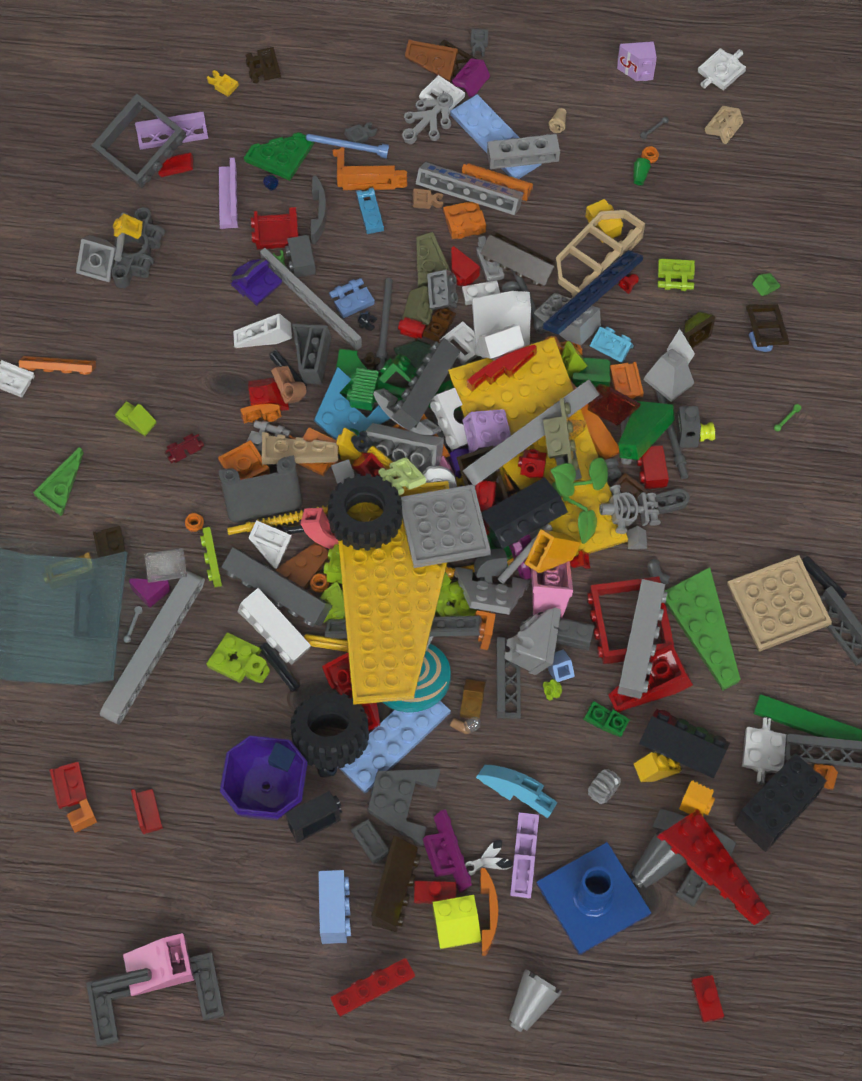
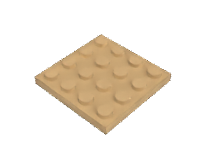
M799 555L727 582L729 590L759 652L824 628L832 623Z

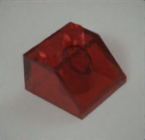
M599 384L596 389L600 395L588 403V411L618 426L637 410L641 403L611 387Z

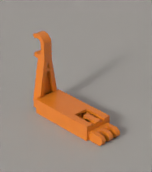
M345 147L333 150V156L337 157V186L343 187V190H368V188L372 187L374 190H394L395 188L407 187V171L395 170V166H345Z

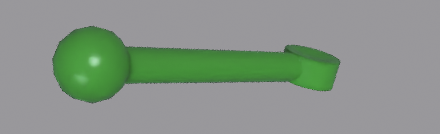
M799 404L794 405L793 410L779 424L774 426V430L780 431L781 427L796 412H800L801 406Z

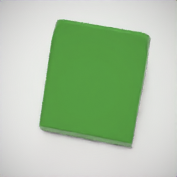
M771 273L761 274L753 282V286L761 296H765L780 288V284Z

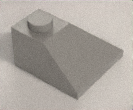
M91 235L81 238L76 273L110 282L116 247L105 239Z
M673 349L662 355L643 379L670 402L694 385L686 359Z

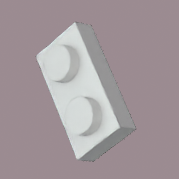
M497 281L462 286L465 305L472 304L473 298L500 293Z

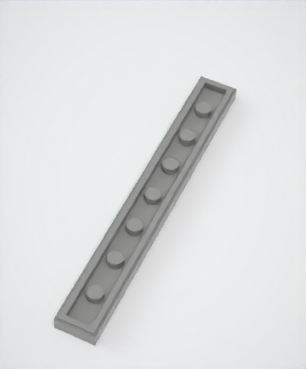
M266 248L260 251L261 259L264 258L269 261V268L283 283L355 350H359L362 347L361 337Z

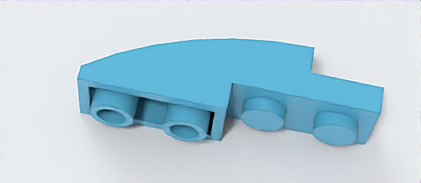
M484 765L476 777L501 796L511 800L514 795L521 802L526 803L546 818L550 816L558 803L541 791L544 787L543 784L512 769L495 765Z

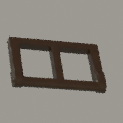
M750 304L746 306L757 347L789 345L788 335L778 304ZM774 311L777 319L774 322H756L754 313ZM779 328L782 338L761 339L758 329Z

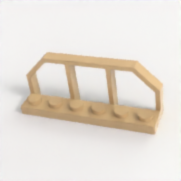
M626 210L599 212L556 257L558 284L571 292L572 298L576 296L626 251H631L643 239L645 223ZM624 218L636 226L635 229H631L623 241L619 242L595 227L601 220ZM589 232L615 249L606 255L605 260L601 264L575 248ZM569 253L594 269V272L591 275H587L579 287L574 286L562 277L561 261Z

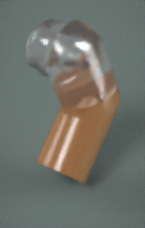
M473 717L462 722L454 718L450 727L464 734H469L480 728L481 720L478 717Z

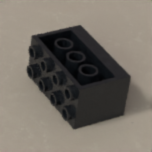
M795 753L741 810L735 825L762 850L767 852L819 796L827 780Z

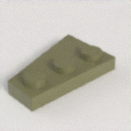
M433 232L416 237L418 288L428 285L427 274L442 270L450 271Z

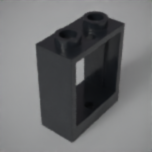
M328 791L285 813L288 827L297 843L341 821V803L336 795L332 796L331 792Z

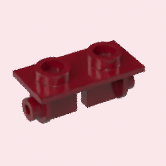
M192 433L183 438L184 442L180 444L174 442L167 446L168 450L164 454H170L168 456L170 463H177L186 458L187 456L184 452L186 449L189 455L202 450L204 444L201 440H197L200 435L194 436Z

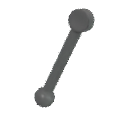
M663 117L662 121L647 132H641L640 138L646 139L647 135L662 124L668 123V117Z

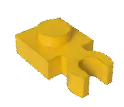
M215 70L212 71L215 78L207 76V82L214 85L215 90L227 97L239 86L238 81L226 74L221 77L219 72Z

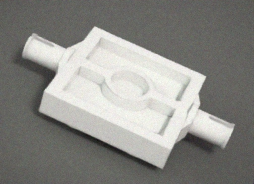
M720 48L699 66L698 73L706 78L700 83L701 87L705 89L709 84L713 83L724 91L746 70V66L738 60L743 56L742 50L738 49L732 55Z
M767 717L763 718L761 729L752 727L745 729L741 766L758 772L756 783H760V785L765 784L766 773L776 774L784 766L787 734L770 730L771 719L768 718L767 720Z

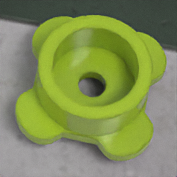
M552 679L550 682L546 681L543 683L544 693L549 701L560 697L562 686L559 682Z

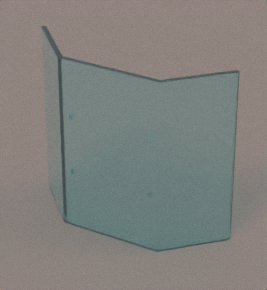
M0 548V679L67 685H89L112 681L114 678L128 552L90 559L24 555Z

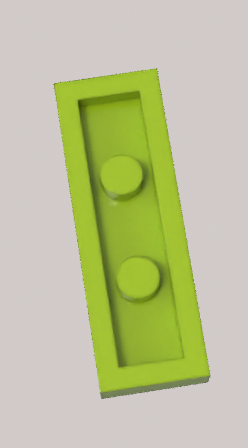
M210 527L202 528L204 535L200 536L202 547L207 549V552L204 553L205 563L210 564V570H207L209 581H213L214 587L222 586L211 529Z

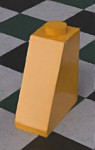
M540 529L524 564L538 573L544 572L573 560L581 542L568 534Z

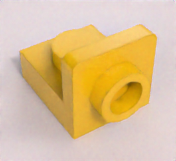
M123 214L114 221V236L118 237L121 233H125L138 239L142 234L143 222Z

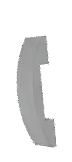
M384 388L374 391L373 395L382 410L394 422L399 424L392 418L395 412L393 408L398 398ZM425 419L419 421L410 431L423 435H434L441 432L442 429L430 420Z

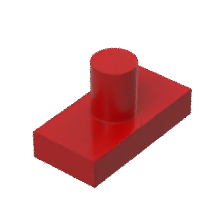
M415 881L414 903L433 904L436 901L456 898V882Z
M713 975L692 979L691 983L702 1022L723 1019L724 1013Z

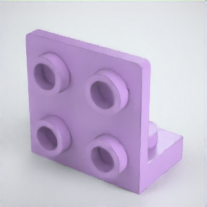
M504 409L470 412L462 420L470 453L489 446L496 447L511 436Z

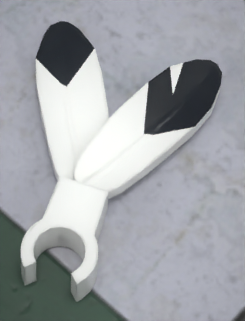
M494 841L484 852L481 859L466 862V867L472 866L474 868L473 871L468 873L473 875L483 867L499 870L511 868L513 862L509 859L495 858L502 848V841Z

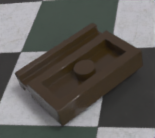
M120 526L104 529L101 532H93L101 569L105 566L111 567L128 563Z

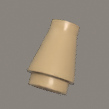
M563 108L557 109L549 121V128L553 133H561L565 129L567 112Z

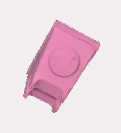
M570 561L541 573L531 568L533 615L555 607L561 609L560 617L563 618L569 598L572 597L573 593Z

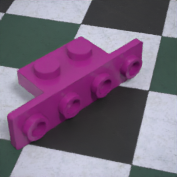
M443 809L434 816L439 834L427 835L423 838V842L435 877L453 874L458 891L461 893L472 885L471 876L466 869L464 856L461 854L458 846V839L454 834L451 819L446 809Z

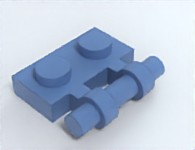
M362 278L353 279L348 284L342 287L337 286L333 291L329 292L331 299L339 298L334 301V304L342 318L375 304V300L367 287L359 289V286L364 284ZM350 290L353 291V293H351V294H349V295H347V296L344 295V293H346V292H348V291H350Z

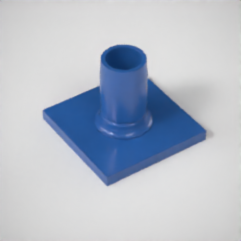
M608 842L536 882L579 955L651 915L650 909Z

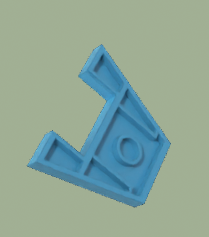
M338 367L314 422L333 439L337 440L338 435L342 434L343 428L349 430L353 428L360 433L361 431H366L372 423L382 424L390 420L391 418L379 405L367 418L358 409L350 407V402L340 392L351 379Z

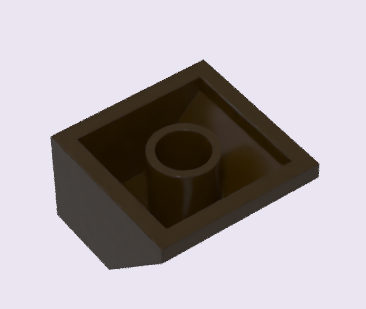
M698 312L694 316L690 315L685 320L683 335L692 349L711 337L716 318L713 314Z

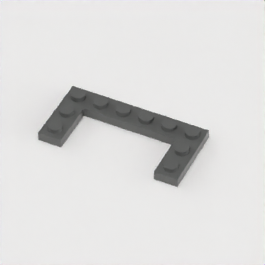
M212 952L190 957L203 1021L225 1016ZM93 981L86 982L97 1046L101 1047L119 1042L112 1000L131 996L129 985L102 992H94L92 990Z

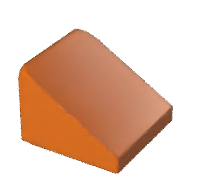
M815 763L813 769L827 780L824 788L833 790L838 775L837 770L831 765Z

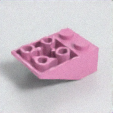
M183 933L159 939L123 954L126 972L148 968L151 970L152 975L149 981L129 985L131 996L194 980L187 942Z

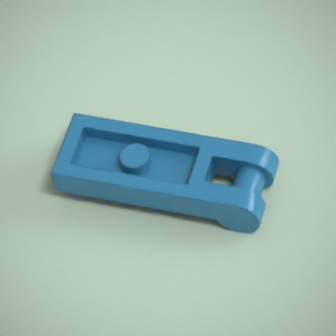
M368 188L366 191L357 190V200L366 233L371 234L384 231L374 188ZM367 197L370 198V200H366V201H364V199H363V198H367Z

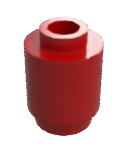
M405 317L404 320L401 319L398 326L401 335L415 339H422L426 329V325L422 324V321Z

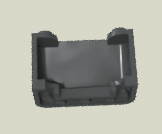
M294 455L281 458L277 463L278 472L240 480L238 472L234 469L219 470L228 518L232 522L239 523L297 511L301 508L302 496Z

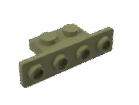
M560 398L562 417L543 420L548 457L568 456V463L572 464L576 471L579 469L578 460L574 458L573 451H576L575 440H571L573 424L568 418V414H571L569 402L566 403L564 398Z

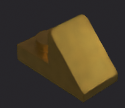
M466 679L460 717L480 719L486 682Z

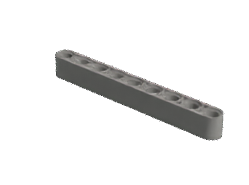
M587 380L564 397L566 403L569 402L571 414H568V418L600 395L590 380ZM560 401L464 469L463 472L472 485H477L545 435L543 420L562 417Z
M188 570L183 573L100 711L101 717L117 725L123 721L200 593L205 582L203 577Z

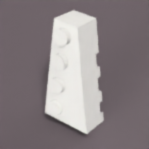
M259 588L240 603L238 613L266 639L272 648H275L280 653V657L286 663L289 662L292 665L310 649L311 645Z

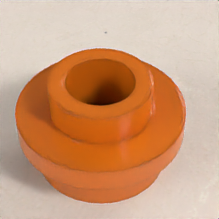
M652 146L646 147L641 154V158L648 159L650 163L656 162L659 157L657 149Z
M197 513L189 514L185 519L186 528L191 532L201 530L204 526L203 517ZM192 522H198L196 525H191Z
M324 574L314 575L310 580L311 589L318 593L328 589L329 582H327V576ZM318 582H322V583H323V585H321V586H317L316 584H317Z

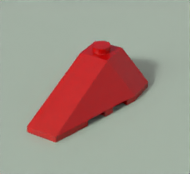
M673 644L656 651L654 657L650 656L649 662L653 663L651 674H646L645 680L649 681L647 693L643 692L641 699L617 694L619 686L609 694L615 711L620 712L671 696L693 686Z
M349 652L323 665L322 668L330 687L335 689L339 695L346 694L351 699L353 696ZM377 703L360 704L367 714L368 731L380 726Z

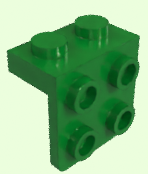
M399 353L393 360L389 358L380 370L382 374L379 379L385 383L397 371L409 382L414 376H417L415 372L418 368L410 364L409 358Z
M583 358L588 367L579 373H573L572 383L578 388L584 382L590 380L599 393H608L610 361L607 359Z

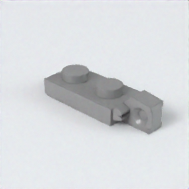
M485 236L478 237L479 247L476 248L486 282L504 279L503 270L499 266L500 263L493 261V263L483 258L484 255L480 254L487 240Z

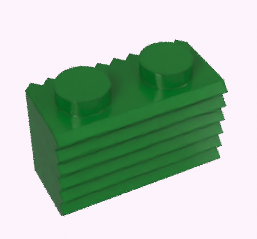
M356 368V373H352L351 384L353 386L352 389H348L347 400L350 401L351 408L372 411L375 399L373 393L377 390L379 371Z

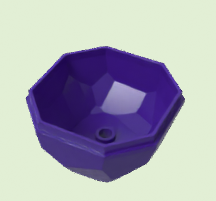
M250 735L226 752L220 793L236 814L241 817L278 820L302 802L308 761L291 740ZM275 743H279L296 753L288 772L270 766L268 763ZM265 784L270 785L269 789H263V786Z

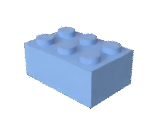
M344 870L319 871V917L322 944L347 943V936H351L350 918H346V916H350L349 897H346V895H350L349 877H345Z

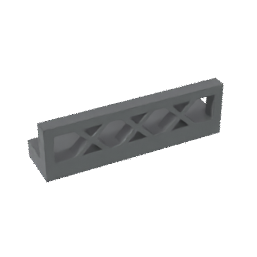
M831 586L825 590L820 598L822 602L825 601L829 606V611L827 612L829 617L838 618L841 624L840 627L833 626L832 624L826 627L857 666L862 663V657L858 659L853 650L854 648L862 649V624ZM842 632L849 633L852 636V642L844 641L841 637Z
M497 637V718L521 719L520 666L504 659L505 648L509 647L506 646L505 637ZM509 665L516 669V673L511 678L505 673V669ZM510 683L516 688V692L512 696L505 691V687ZM511 701L516 706L517 713H505V706Z
M788 734L786 737L785 760L787 761L792 757L790 756V745H797L804 751L799 757L806 763L862 768V763H854L849 757L854 751L862 752V741ZM814 747L820 748L824 755L819 759H814L809 754V751ZM836 749L840 750L845 757L840 761H834L829 753Z

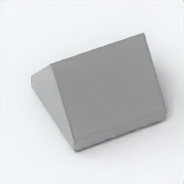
M636 526L627 531L628 549H647L646 530Z

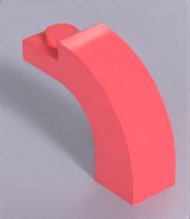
M323 508L304 509L301 526L305 533L313 541L329 549H333L335 544H339L335 538V533L331 532L330 523Z

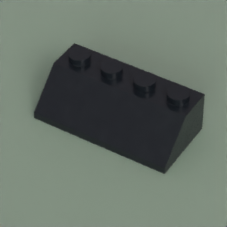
M543 477L482 511L481 514L484 525L495 547L504 549L566 514L568 511L559 493Z
M657 708L639 742L640 745L713 779L731 743L722 736H715L702 727L691 725L687 720L678 719L669 712Z

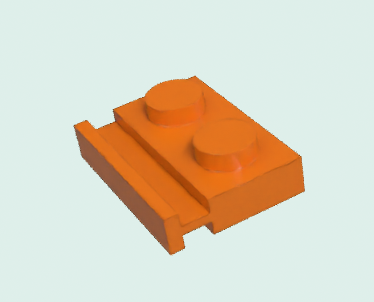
M633 362V364L610 365V374L617 400L631 399L636 396L643 397L644 392L636 362Z

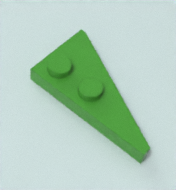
M80 447L33 492L35 497L60 516L64 513L84 454Z

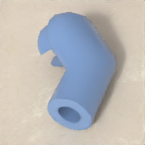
M753 331L749 333L755 350L770 352L773 349V345L757 347Z

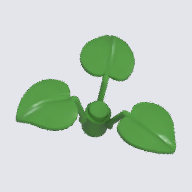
M595 458L591 462L589 468L591 479L588 481L574 482L576 471L570 463L560 464L550 470L555 478L552 486L563 497V501H568L583 509L578 517V528L582 544L586 543L596 530V514L593 510L588 511L587 507L569 497L574 494V486L593 483L594 490H600L605 486L608 479V468L603 458Z

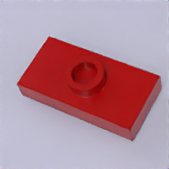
M192 153L181 154L167 159L158 171L159 176L165 177L193 170Z

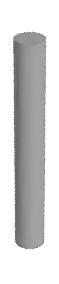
M121 233L117 237L115 261H121L125 233Z

